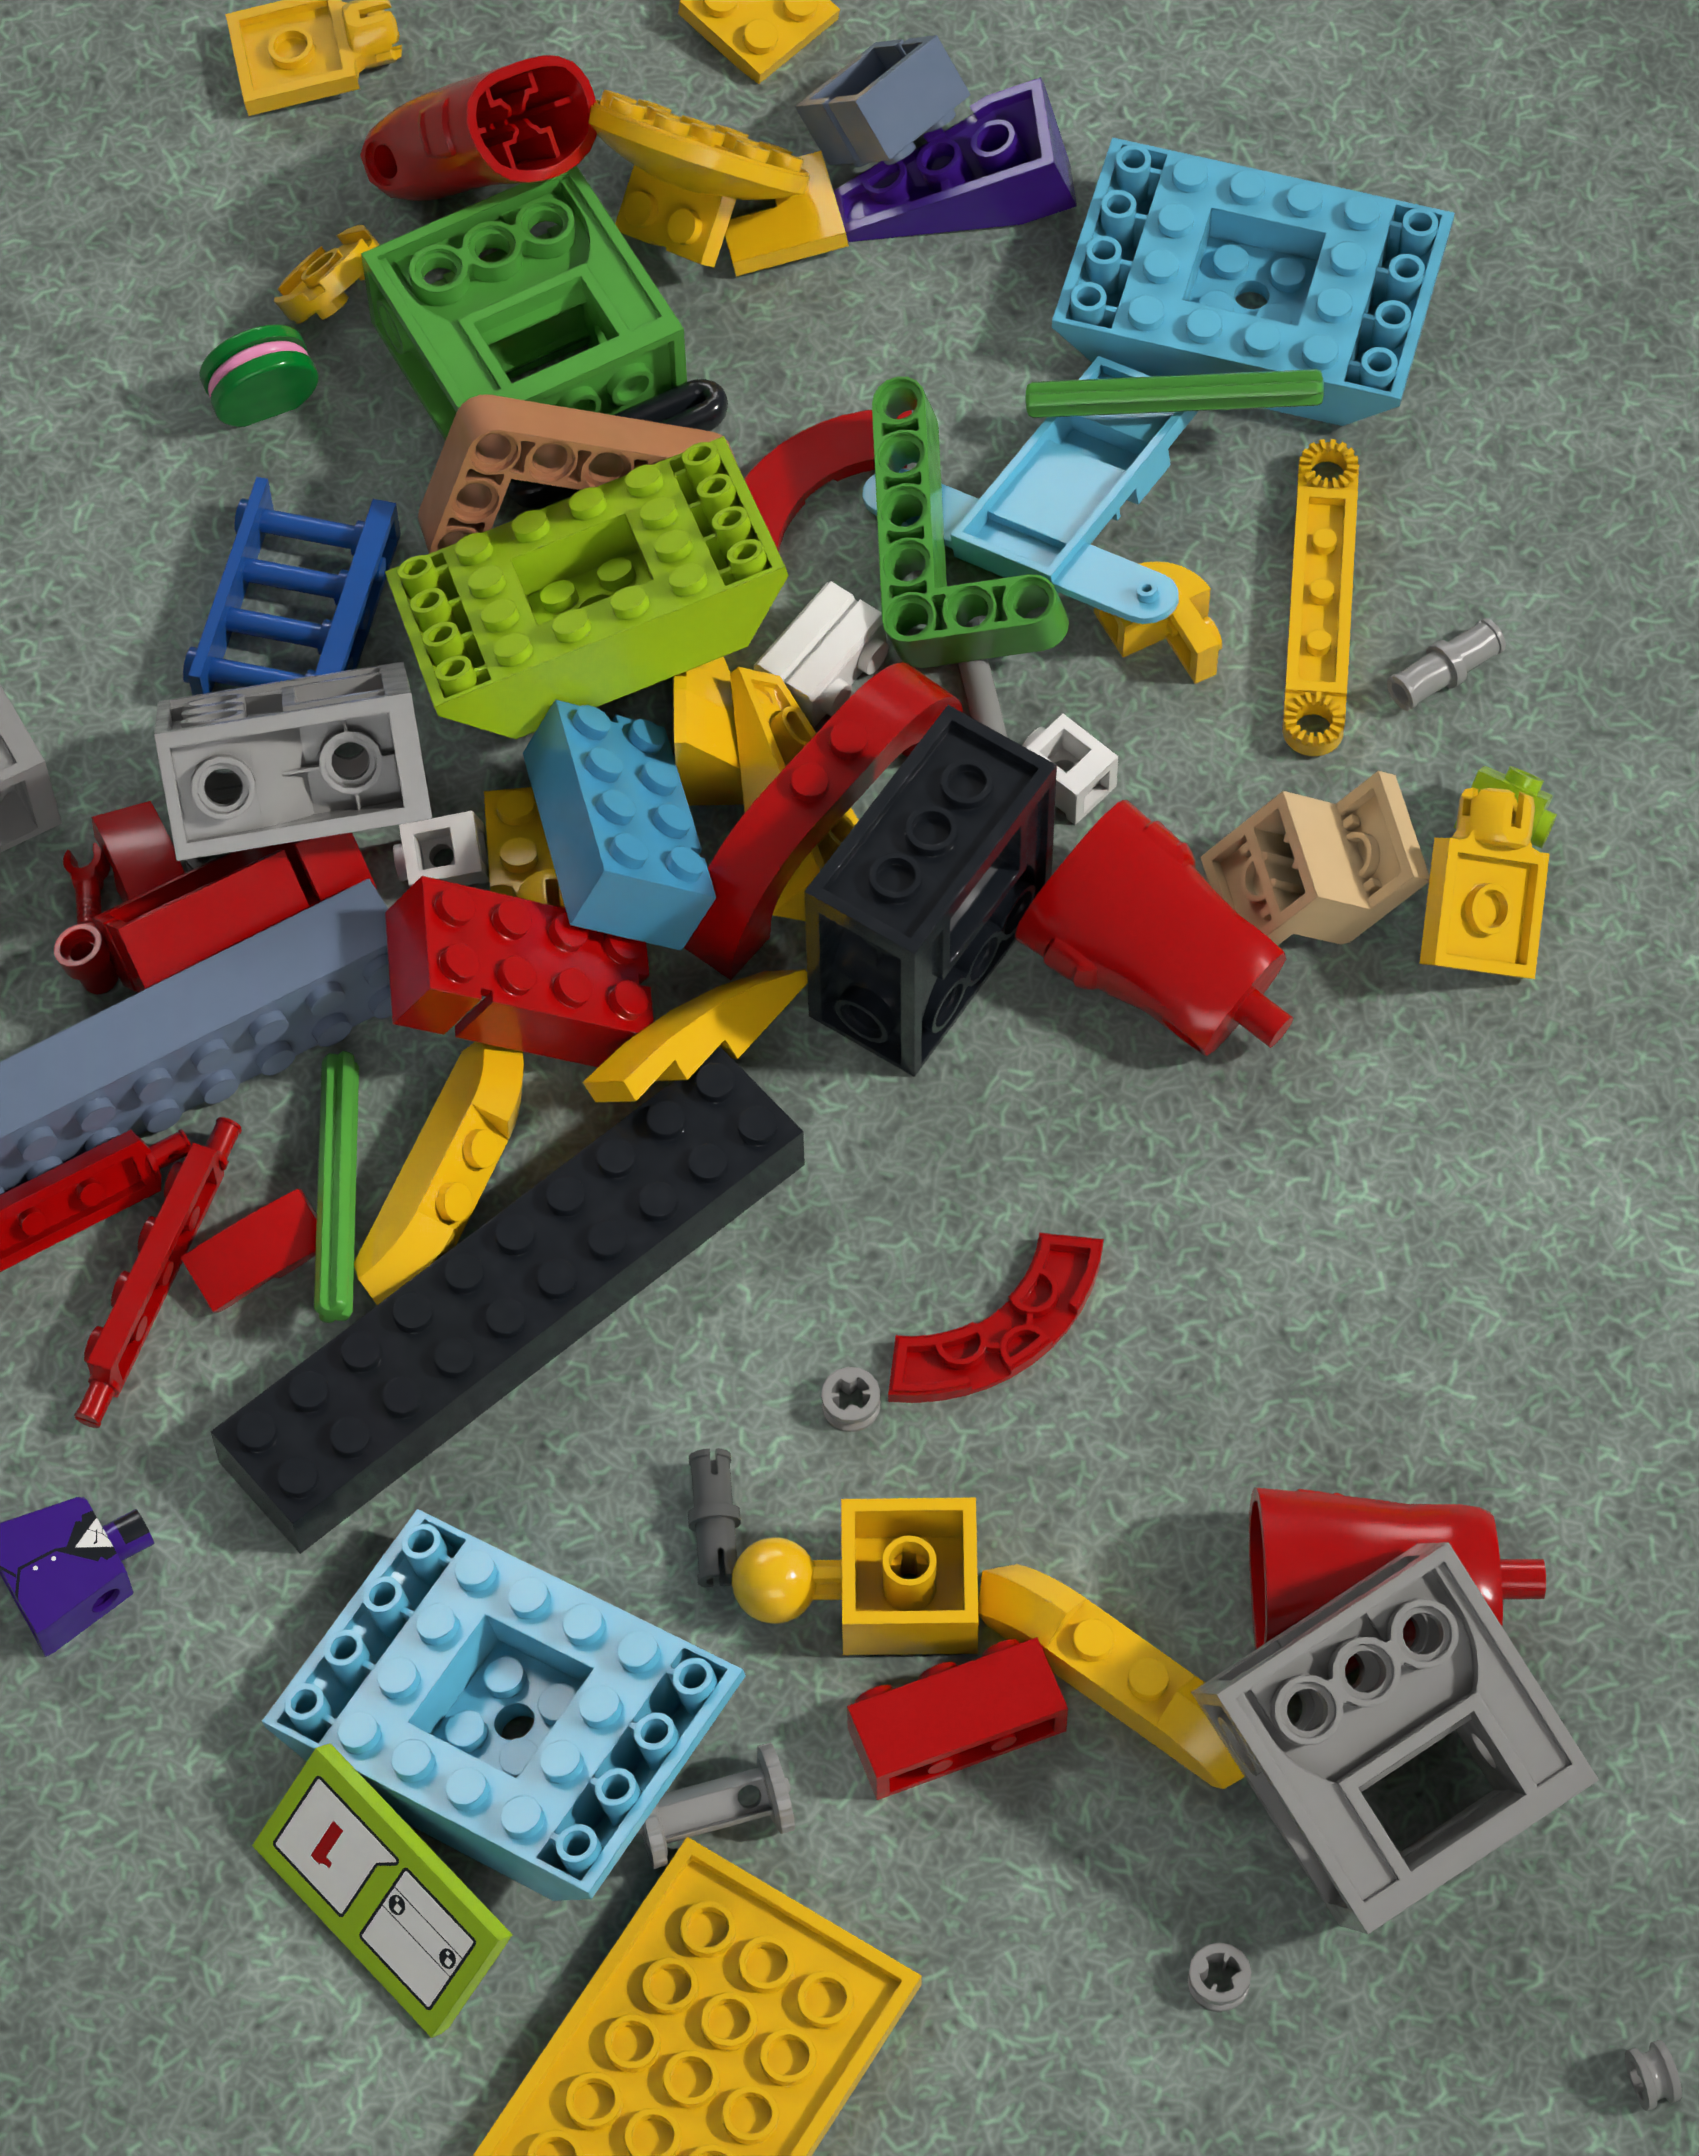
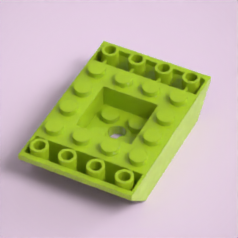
M724 436L710 442L694 444L683 453L653 465L639 466L630 471L628 475L598 487L581 489L570 498L540 510L526 511L510 522L482 533L466 535L455 544L427 555L411 557L400 566L385 571L437 715L513 739L536 732L555 699L579 706L590 705L598 707L748 647L789 576Z

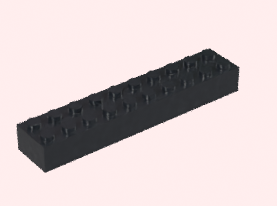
M719 1046L688 1080H674L213 1429L211 1435L219 1463L301 1554L805 1165L803 1130Z

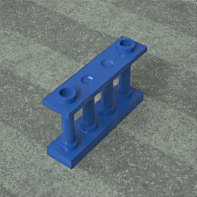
M256 477L249 499L242 498L238 504L234 522V529L237 535L198 648L190 647L185 657L183 680L185 683H190L192 696L212 693L215 682L237 687H249L357 669L387 578L385 571L390 569L401 532L396 503L372 499L365 521L358 520L355 525L274 510L268 479ZM266 533L351 549V555L354 556L350 569H342L339 575L259 560L257 558ZM249 582L333 598L335 605H337L333 620L325 619L322 624L240 608ZM232 632L318 648V654L321 655L316 670L309 669L305 675L223 658Z

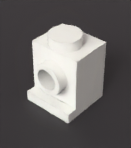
M1065 714L1059 716L1047 729L1039 727L1034 730L1022 745L1057 765L1055 806L1066 814V818L1074 825L1117 786L1118 756Z
M473 811L399 825L402 843L393 846V856L397 875L401 882L408 880V885L411 887L421 876L461 885L489 882L488 850L484 823ZM442 849H451L454 854L452 863L446 866L435 867L433 863L435 855Z

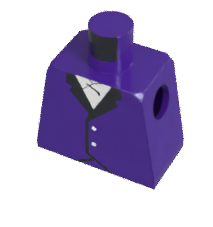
M76 1497L0 1523V1576L45 1657L56 1652L134 1593L122 1561L154 1545V1540L137 1509L101 1526L85 1497Z

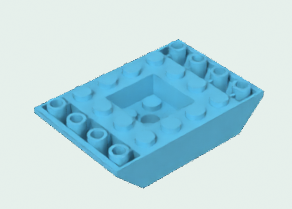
M1112 137L1052 319V328L1092 363L1100 356L1149 376L1318 369L1322 372L1324 380L1322 404L1318 406L1265 409L1344 426L1400 406L1455 213ZM1255 292L1262 295L1267 300V303L1258 309H1247L1240 306L1235 299L1242 293Z
M417 1509L264 1717L262 1723L265 1728L306 1762L315 1748L331 1743L408 1825L552 1901L592 1899L746 1675L743 1669ZM520 1716H528L534 1719L531 1730L525 1736L513 1740L501 1737L504 1727L512 1719Z

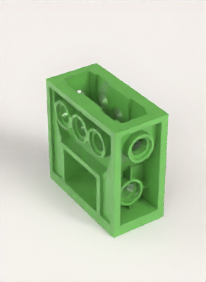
M577 165L554 178L518 184L361 253L371 323L445 441L461 404L469 398L478 395H496L614 415L687 382L684 328ZM547 221L557 224L548 228L547 233L538 237L530 233L532 227L540 222ZM492 248L500 249L482 258L478 257L485 250ZM446 268L451 270L443 274V279L431 284L423 279L433 269ZM585 345L589 347L588 350L514 383H511L509 380Z

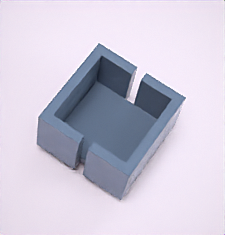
M934 35L909 38L905 42L903 39L875 42L797 104L795 108L828 164L853 163L855 167H862L870 162L884 161L886 165H890L911 154L916 148L913 141L925 131L932 132L949 123L956 116L954 108L971 94L938 36Z

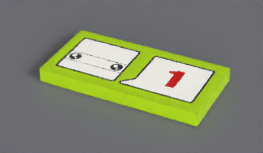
M331 1743L315 1748L252 1844V1847L431 2038L442 2034L451 2026L513 1936Z

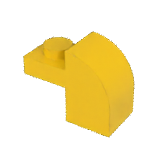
M1168 562L1139 563L1171 578L1178 587L1179 603L1175 611L1167 618L1156 623L1140 624L1131 622L1094 607V614L1122 657H1126L1166 639L1195 684L1217 674L1218 652L1222 649V639L1215 623L1208 617L1211 588L1200 576L1191 570Z

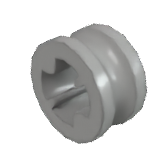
M856 1367L838 1369L827 1377L822 1386V1410L825 1419L833 1427L841 1431H860L874 1423L879 1415L881 1403L880 1388L877 1380L869 1372ZM857 1389L863 1391V1408L860 1409L853 1404L849 1405L845 1410L839 1408V1391L842 1390L849 1395Z
M1220 1942L1206 1945L1197 1951L1190 1963L1188 1975L1190 1994L1199 2005L1207 2010L1223 2012L1234 2009L1243 2002L1248 1994L1252 1973L1249 1960L1241 1950L1233 1945ZM1220 1962L1223 1963L1222 1971H1225L1228 1966H1231L1236 1971V1974L1231 1979L1230 1991L1216 1992V1983L1213 1984L1211 1989L1204 1985L1202 1981L1208 1976L1209 1964Z
M1662 2040L1651 2042L1649 2051L1641 2053L1638 2048L1626 2050L1625 2064L1627 2073L1639 2103L1645 2111L1656 2109L1657 2101L1661 2098H1666L1669 2103L1681 2101L1682 2088L1678 2071L1670 2051Z

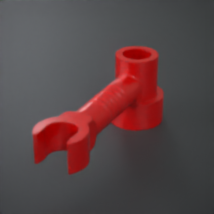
M94 842L92 850L94 854L93 859L84 867L79 868L78 862L70 850H67L63 857L64 868L70 875L75 888L77 925L69 927L60 934L54 945V955L68 976L79 980L88 992L98 995L111 990L117 983L119 976L110 959V949L92 920L93 917L102 913L101 890L104 887L103 880L110 871L109 861L98 844Z

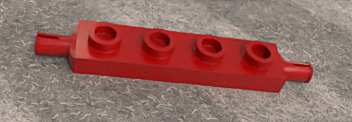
M225 1117L217 1118L206 1145L203 1146L193 1142L184 1162H176L172 1166L164 1186V1197L166 1199L158 1216L148 1217L140 1232L137 1246L139 1255L131 1271L124 1270L114 1285L111 1296V1306L113 1309L104 1327L96 1326L90 1334L84 1352V1361L87 1363L91 1375L88 1380L90 1385L78 1410L74 1414L76 1420L88 1427L99 1428L101 1426V1421L112 1398H118L183 1263L180 1257L188 1252L224 1177V1170H226L229 1163L227 1158L238 1135L242 1132L241 1126L235 1121Z
M180 1129L178 1132L148 1147L132 1130H129L0 1195V1272L160 1192L162 1177L160 1169L187 1156L191 1147L184 1131Z

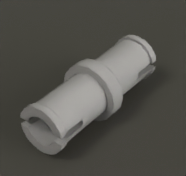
M1488 618L1481 619L1475 626L1450 641L1438 640L1426 649V656L1387 679L1388 691L1400 708L1409 711L1416 707L1419 702L1430 697L1445 686L1455 688L1467 679L1469 671L1505 650V638L1499 627Z

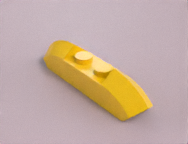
M474 1042L461 1052L354 1261L357 1278L376 1305L380 1304L456 1246L516 1125L522 1096L524 1069L522 1051Z
M1019 1564L982 1570L978 1615L988 1627L1005 1639H1017L1019 1643L1038 1637L1054 1674L1212 1787L1225 1789L1244 1778L1243 1773L1191 1693L1203 1685L1204 1681L1060 1581L1040 1571Z

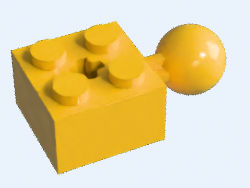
M976 1497L841 1499L842 1560H812L808 1552L799 1544L788 1539L772 1537L761 1539L748 1546L741 1553L733 1568L732 1588L738 1604L748 1615L761 1622L779 1624L791 1621L803 1614L813 1600H842L843 1655L978 1654ZM915 1574L916 1578L904 1579L903 1575Z

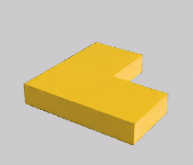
M822 151L798 157L804 160L802 169L808 171V175H810L805 194L774 199L776 207L730 219L725 239L736 277L849 246Z

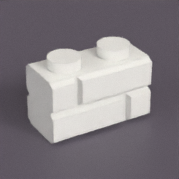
M832 581L827 582L754 664V670L780 676L814 728L826 714L833 716L850 698L852 684L863 672L871 675L883 663L888 653L889 645L886 643L882 612L861 599L859 601L855 600L853 594Z

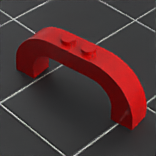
M904 662L886 667L864 683L766 787L727 836L708 867L716 899L684 948L732 980L770 938L771 920L775 906L785 886L802 861L900 754L906 757L910 755L947 705L963 713L960 700Z

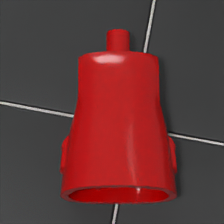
M553 55L528 58L427 92L397 107L369 131L360 156L369 181L387 196L396 199L432 201L480 187L547 180L569 171L579 164L590 152L597 136V132L589 124L591 106L596 103L594 91L586 75L573 61Z
M1127 799L1118 802L1088 831L1042 887L1021 918L1015 933V939L1042 956L1044 963L1048 967L1072 981L1076 987L1088 990L1099 989L1116 999L1145 1011L1204 1056L1214 1052L1239 1024L1269 1048L1273 1047L1283 1037L1294 1019L1264 995L1286 961L1285 952L1258 928L1241 917L1209 885L1195 868V858L1187 843L1181 842L1160 821L1152 822Z
M1254 1487L1249 1510V1571L1255 1650L1416 1544L1449 1542L1501 1626L1503 1625V1600L1545 1598V1562L1543 1559H1500L1494 1516L1490 1511L1477 1506L1463 1504H1405L1313 1490L1297 1489L1296 1491ZM1410 1618L1406 1621L1403 1628V1639L1408 1648L1412 1646L1416 1637V1629ZM1354 1656L1348 1659L1345 1666V1676L1359 1669L1358 1662Z

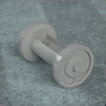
M771 1742L757 1746V1768L670 1791L663 1795L638 1831V1834H642L647 1855L653 1869L667 1866L668 1843L686 1839L687 1837L690 1838L766 1816H771L780 1834L795 1830L794 1814L789 1796L791 1791L788 1778L784 1777L778 1755ZM747 1785L756 1786L759 1790V1798L751 1806L741 1805L738 1801L739 1791Z

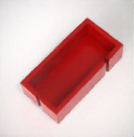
M350 832L226 853L93 917L92 920L110 949V959L122 985L139 993L368 878L376 889L377 887L354 835Z
M421 876L385 912L392 1020L395 1025L445 1035L455 1025L456 1038L599 1067L626 1041L654 1022L651 987L640 985L649 977L646 942L570 925L566 908Z

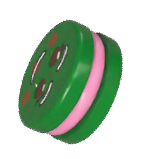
M285 325L259 326L228 338L207 355L199 372L200 380L211 399V405L217 418L224 424L234 427H246L298 408L312 395L318 383V372L312 359L308 356L307 347L302 336L294 328Z

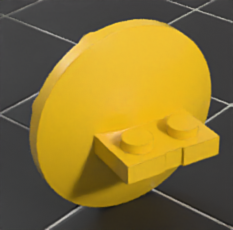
M605 89L601 100L596 99V103L591 106L589 124L597 132V135L624 159L634 164L615 225L623 234L648 244L664 246L666 251L698 264L715 267L736 199L765 200L805 194L810 179L809 172L802 169L804 160L793 156V152L764 141H759L758 143L748 139V134L719 124L714 126L684 115L680 117L672 114L671 109L643 99H638L637 102L633 98Z

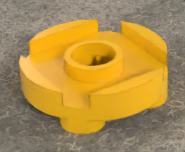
M364 225L353 226L336 235L343 244L342 246L327 252L320 246L284 279L278 288L282 296L274 297V302L290 321L300 324L315 313L322 320L330 317L348 301L349 296L344 291L358 278L360 281L365 280L361 253L379 246V243Z

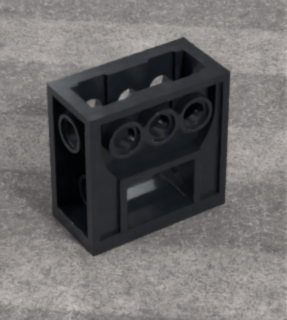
M947 705L804 891L809 1017L911 1076H916L1015 943V933L1021 918L1039 891L1052 876L1056 764Z

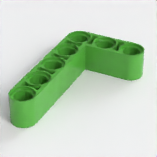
M901 376L886 380L873 395L872 416L882 622L884 630L898 656L904 663H908L914 668H927L1038 652L1055 647L1067 634L1069 620L1054 585L1047 578L1040 575L1027 574L947 586L938 421L923 387L916 380ZM914 410L908 417L897 419L903 412ZM917 463L910 471L899 473L900 469L905 465ZM920 516L919 520L914 524L906 527L901 526L907 519ZM923 570L922 574L916 579L903 581L911 572ZM1038 607H1047L1038 617L1025 618L1031 610ZM986 616L979 625L965 627L974 617ZM926 624L920 633L906 636L907 632L914 626Z

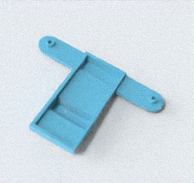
M1098 356L1079 380L1152 376ZM1198 411L1047 417L980 499L942 484L945 546L953 549L954 557L1004 578L1027 574L1043 576L1054 585L1058 594L1061 593L1131 622L1149 624L1167 618L1175 611L1179 603L1178 587L1171 578L1093 546L1091 543L1111 519L1119 520L1121 517L1120 507L1126 500L1137 505L1140 504L1171 465L1168 448ZM900 469L899 473H904L910 470ZM874 474L866 481L862 497L868 511L877 516ZM920 516L907 519L901 526L906 527L914 524L919 520Z

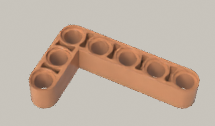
M478 395L469 398L461 404L456 412L419 509L418 521L428 552L430 554L455 544L466 535L482 533L492 529L511 479L577 490L598 487L628 475L630 471L639 466L653 465L685 452L686 449L694 444L710 442L723 437V435L711 431L496 395ZM726 439V442H727V444H728V446H729V448H730V450H731V452H732V449H731V447H730V444H729L728 440Z

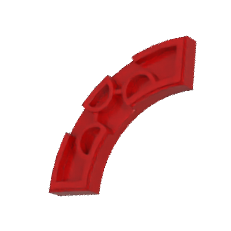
M872 410L841 415L800 431L768 453L745 477L744 480L778 552L788 526L799 510L805 505V500L811 494L833 479L838 482L862 472L875 470ZM912 410L903 412L897 419L908 417L912 414Z
M1039 1233L1037 1248L1025 1276L1008 1296V1301L991 1316L978 1324L971 1322L963 1327L947 1332L922 1336L896 1335L888 1402L922 1403L964 1397L1002 1383L1033 1365L1057 1344L1082 1312L1099 1272L1104 1239Z

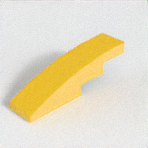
M806 969L763 971L715 987L670 1010L626 1041L582 1083L595 1102L637 1101L655 1081L688 1080L719 1046L732 1059H739L808 983Z

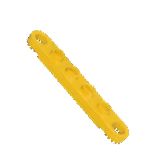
M1320 439L1317 444L1314 442L1309 444V448H1305L1302 451L1298 467L1282 732L1286 743L1294 751L1306 756H1322L1335 750L1343 739L1346 720L1359 464L1358 456L1354 455L1352 447L1348 449L1346 443L1343 441L1341 444L1336 443L1335 439H1331L1330 442ZM1331 462L1339 465L1344 472L1343 476H1338V480L1334 477L1332 481H1328L1326 477L1324 480H1321L1322 476L1320 475L1316 477V472L1312 471V468L1319 463ZM1306 715H1319L1329 722L1330 727L1329 730H1324V734L1317 732V736H1314V733L1310 732V735H1307L1306 730L1301 731L1297 721Z

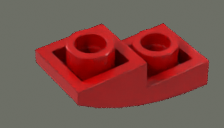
M151 801L91 817L94 837L113 868L116 890L123 902L185 874L181 862L176 860L175 848Z
M296 1189L242 1218L180 1258L212 1311L219 1313L271 1279L281 1278L315 1257L317 1214L302 1189Z

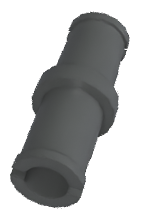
M710 1448L701 1449L688 1456L689 1465L691 1466L694 1508L688 1511L689 1529L696 1532L699 1570L697 1575L698 1585L705 1588L713 1587V1578L719 1576L720 1586H731L733 1568L737 1561L735 1528L741 1525L740 1508L733 1505L731 1453L728 1450L716 1448V1460L710 1461Z

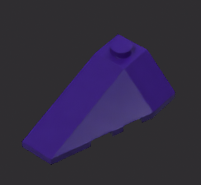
M1041 77L986 95L969 106L973 114L946 131L939 128L925 133L923 136L927 143L915 149L904 159L890 165L880 161L835 189L833 192L848 242L1022 225L1077 207L1069 158Z

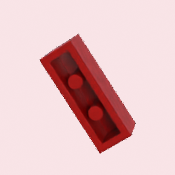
M1038 1637L1019 1643L1017 1639L998 1642L987 1648L982 1653L981 1658L958 1666L954 1662L937 1664L924 1671L917 1681L895 1689L891 1685L871 1688L859 1695L854 1704L847 1706L848 1731L876 1800L1067 1731L1068 1707Z

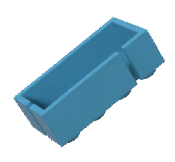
M555 699L525 748L523 757L570 925L682 951L715 901L716 894L705 858L699 856L702 848L665 727L658 726L645 719L634 720L615 715L613 720L610 721L605 712L594 706H579Z

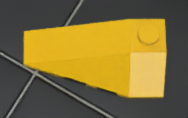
M724 656L674 676L675 764L689 806L744 804L730 670Z
M737 667L730 673L744 811L746 812L766 787L813 738L816 732L780 676ZM852 808L844 814L799 865L780 895L773 916L805 921L804 891L859 821Z

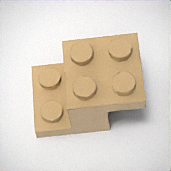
M1382 771L1374 773L1336 804L1282 791L1200 857L1209 885L1241 917L1258 928L1277 946L1292 934L1340 945L1350 943L1429 882L1430 877L1396 775Z

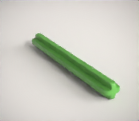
M1307 369L1031 382L1027 385L1025 403L1027 413L1032 418L1318 406L1322 404L1324 398V380L1320 370Z
M342 1051L339 1054H327L321 1065L314 1309L319 1313V1319L325 1323H332L335 1320L346 1321L353 1312L359 1066L354 1062V1055L347 1051Z

